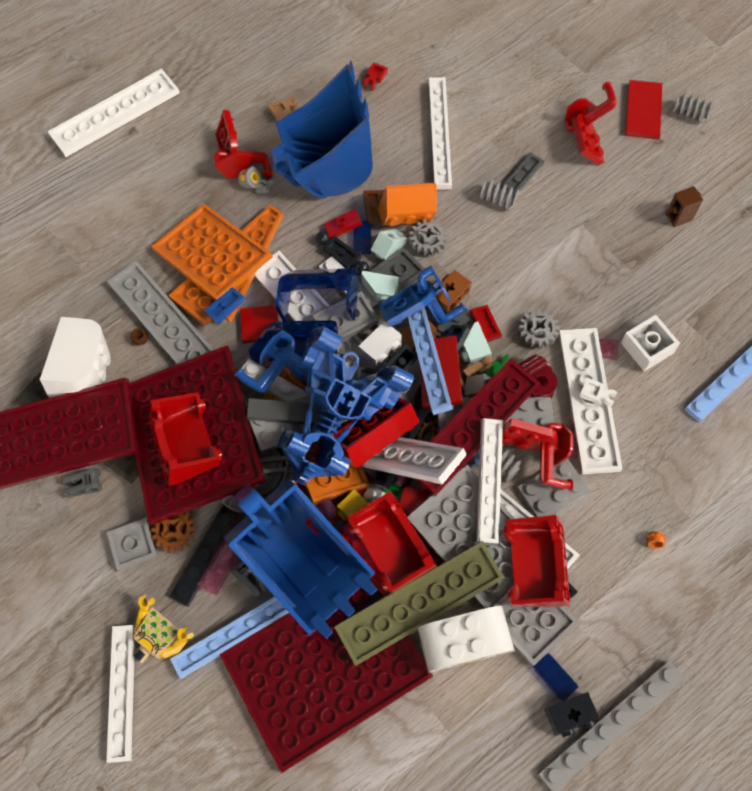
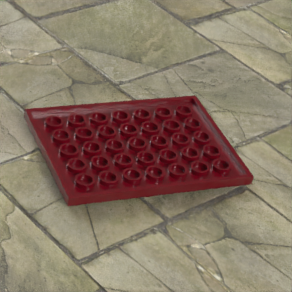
M228 345L129 383L139 453L135 454L148 523L151 525L238 493L247 484L254 487L266 482L255 438L247 420V409L238 377L234 376L236 369ZM198 392L200 399L205 401L206 411H203V420L211 445L221 450L222 461L215 468L177 485L168 486L150 427V400Z
M360 587L347 600L355 610L349 617L338 608L325 621L332 630V634L327 638L317 629L309 635L290 613H287L219 654L281 774L434 677L432 673L428 672L427 664L409 635L355 666L334 626L383 599L384 596L378 588L375 593L370 595Z

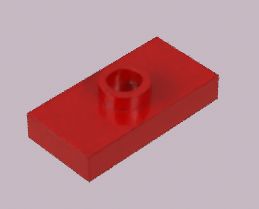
M356 209L324 224L330 239L334 236L339 237L363 225Z
M488 305L470 310L474 323H479L487 343L502 337Z

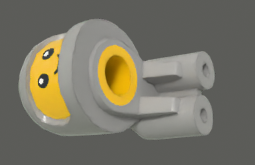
M255 167L244 169L238 174L239 185L245 189L255 188L257 194L268 193L269 187L273 186L272 180L261 179L260 172Z

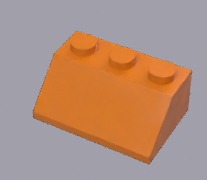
M436 183L386 186L377 208L382 225H410L417 222L424 223L425 219L427 223L431 219L433 220L437 211Z

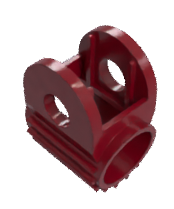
M534 354L520 362L518 365L541 383L530 397H551L552 399L558 380L548 361L542 356Z

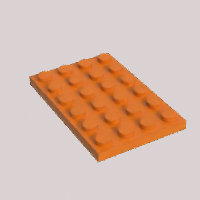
M205 203L151 246L153 251L215 301L231 287L236 289L273 257L270 251Z

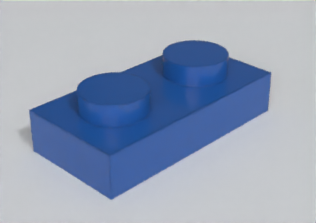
M231 287L204 311L212 320L219 324L243 304L246 299L235 288Z

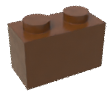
M692 186L674 194L666 212V216L674 227L693 221L703 201L701 193Z

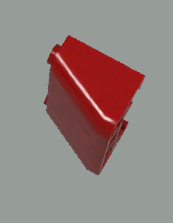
M198 392L150 400V427L168 486L177 485L215 468L222 461L221 450L211 445L203 420V411H206L205 401L200 399Z
M391 491L347 517L349 521L348 529L353 536L357 534L361 538L378 567L382 577L379 581L385 591L389 590L390 593H393L438 567Z
M557 515L506 520L504 537L511 543L514 585L511 586V589H508L509 602H512L513 606L520 607L570 606L563 523Z

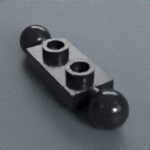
M324 231L316 234L315 240L317 244L323 246V251L330 257L333 256L346 269L350 271L355 267V271L359 275H362V271H369V265L365 261H360L361 255L336 236L330 240L329 235Z

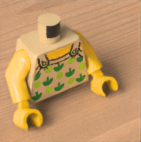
M147 594L138 599L140 607L134 628V639L141 646L133 656L141 663L150 654L158 659L179 654L187 640L194 636L193 632L186 635L188 626L178 629L153 607L150 609V606L155 603V599L151 598L147 602Z

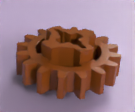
M189 513L177 515L154 524L156 528H152L151 532L156 535L152 536V539L157 541L156 545L159 548L162 547L164 552H167L169 548L172 553H175L176 548L182 552L184 545L190 546L189 540H195L192 533H196L197 530L192 526L196 523L194 520H190L192 516ZM173 528L177 530L175 533L171 531Z

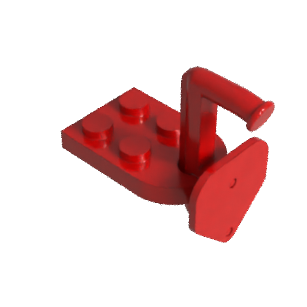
M606 81L602 85V89L606 92L608 98L606 101L596 106L588 99L580 98L567 107L564 117L565 128L567 131L574 132L579 153L599 166L605 162L603 158L604 151L600 147V137L592 123L613 110L617 105L616 96L610 81Z
M223 110L215 133L219 151L213 155L215 167L226 178H238L240 171L248 169L250 162L262 163L264 167L263 176L271 178L273 172L268 155L264 152L238 150L234 119L231 118L230 110Z
M514 418L509 419L503 424V445L510 444L518 446L519 449L540 451V480L543 484L560 489H568L569 491L573 490L574 482L572 479L562 480L553 477V465H558L568 459L573 450V434L565 425L551 422L543 427Z

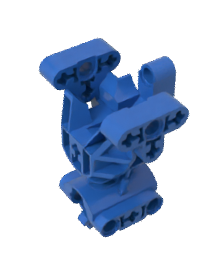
M324 326L314 328L305 343L307 348L300 361L308 366L305 392L312 396L303 430L291 431L285 429L278 441V446L294 468L293 480L301 485H305L313 477L343 476L348 470L350 459L343 456L344 452L340 443L350 433L349 430L359 419L370 420L371 416L383 406L392 409L401 392H406L414 380V375L397 366H383L373 380L367 377L352 380L359 366L358 355L354 352H345L340 356L334 354L341 343L342 336ZM347 356H350L352 358V364L350 366H347L345 363V358ZM314 403L322 413L317 415L318 421L314 422L315 427L310 430ZM345 418L355 419L336 439L333 438L334 433H338L336 431L337 427H341L339 424L341 420L344 421ZM321 438L318 444L321 449L313 464L305 460V455L312 442L318 441Z

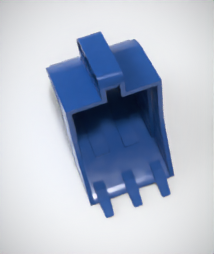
M350 60L349 65L347 64L315 97L276 122L282 143L270 151L273 167L293 186H303L309 193L322 199L327 198V196L345 194L356 189L368 179L373 169L368 104L366 98H364L362 103L360 82L357 79L355 84L354 67Z
M287 479L265 500L249 484L232 497L247 516L224 536L225 541L309 635L317 629L325 638L330 636L332 630L325 621L338 608L348 617L352 615L355 610L347 600L360 587L370 595L377 591V588L369 580L375 572L328 522L295 483ZM309 519H312V520H313V521L311 522V524H312L318 531L320 530V532H319L318 535H316V534L305 524V522H306L307 520H309Z

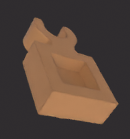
M291 96L286 102L281 99L269 105L268 109L275 120L278 121L291 113L290 110H297L300 107L299 102L294 103L295 97Z
M487 356L481 362L477 361L474 364H468L463 369V381L466 383V378L481 375L483 371L490 369L494 362L492 358Z

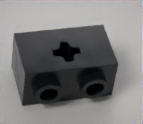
M588 692L544 709L554 735L561 734L562 738L574 734L573 728L582 726L583 730L594 726V720L599 719V715ZM576 712L577 717L569 720L567 715Z

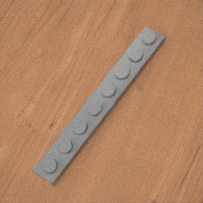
M670 660L662 665L538 773L549 790H559L685 679Z

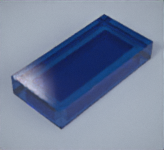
M361 221L363 225L353 229V250L359 254H371V224H368L367 221Z
M549 652L532 667L562 702L579 687Z

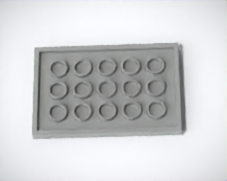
M468 465L459 471L436 497L432 495L407 517L415 530L444 563L479 543L476 542L479 477ZM501 502L498 544H484L504 579L474 596L483 609L500 606L508 599V589H511V586L514 585L511 543L504 537V526H506V520L515 518Z

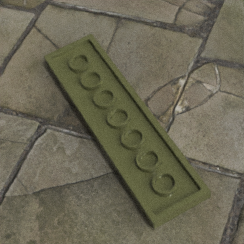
M481 541L334 627L356 666L418 630V627L430 623L503 580L504 577L484 542Z

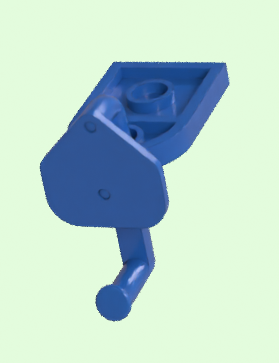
M432 266L419 273L416 283L379 304L390 327L401 323L403 319L416 314L427 305L439 324H445L468 310L466 305L460 302V305L446 314L444 313L435 295L443 292L448 301H451V298ZM433 275L436 281L432 284L425 279Z
M282 330L271 338L260 354V364L262 366L270 358L274 361L258 382L248 376L244 369L237 371L234 376L238 377L256 392L265 393L284 367L291 371L296 379L300 381L303 379L307 382L308 366L300 362L302 357L294 352V338ZM281 340L287 343L286 347L278 348Z

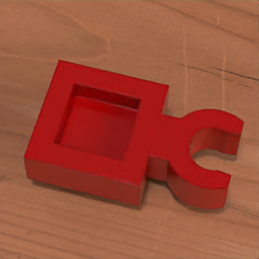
M373 62L363 81L364 87L371 84V90L373 91L376 88V82L381 84L388 73V67Z

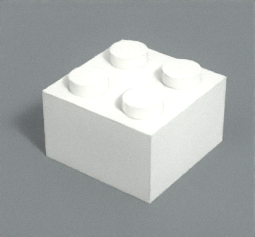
M655 315L626 332L621 344L641 369L646 371L674 354L680 342Z
M384 321L358 346L360 364L365 368L380 370L401 349L402 335Z

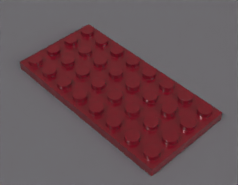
M126 377L84 388L78 392L66 393L0 411V489L139 453L129 379Z

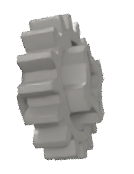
M425 219L423 224L417 222V227L412 226V231L409 233V243L412 244L413 250L417 249V254L424 252V256L427 253L433 256V252L440 254V249H445L448 232L445 231V226L440 227V222L434 224L431 219L430 223H427Z
M540 309L537 310V313L530 310L529 315L524 314L523 319L520 320L518 331L521 332L520 338H525V344L530 342V347L537 345L538 349L541 348V345L547 348L549 343L554 344L555 339L558 338L560 326H557L558 320H553V314L548 316L547 310L541 313Z

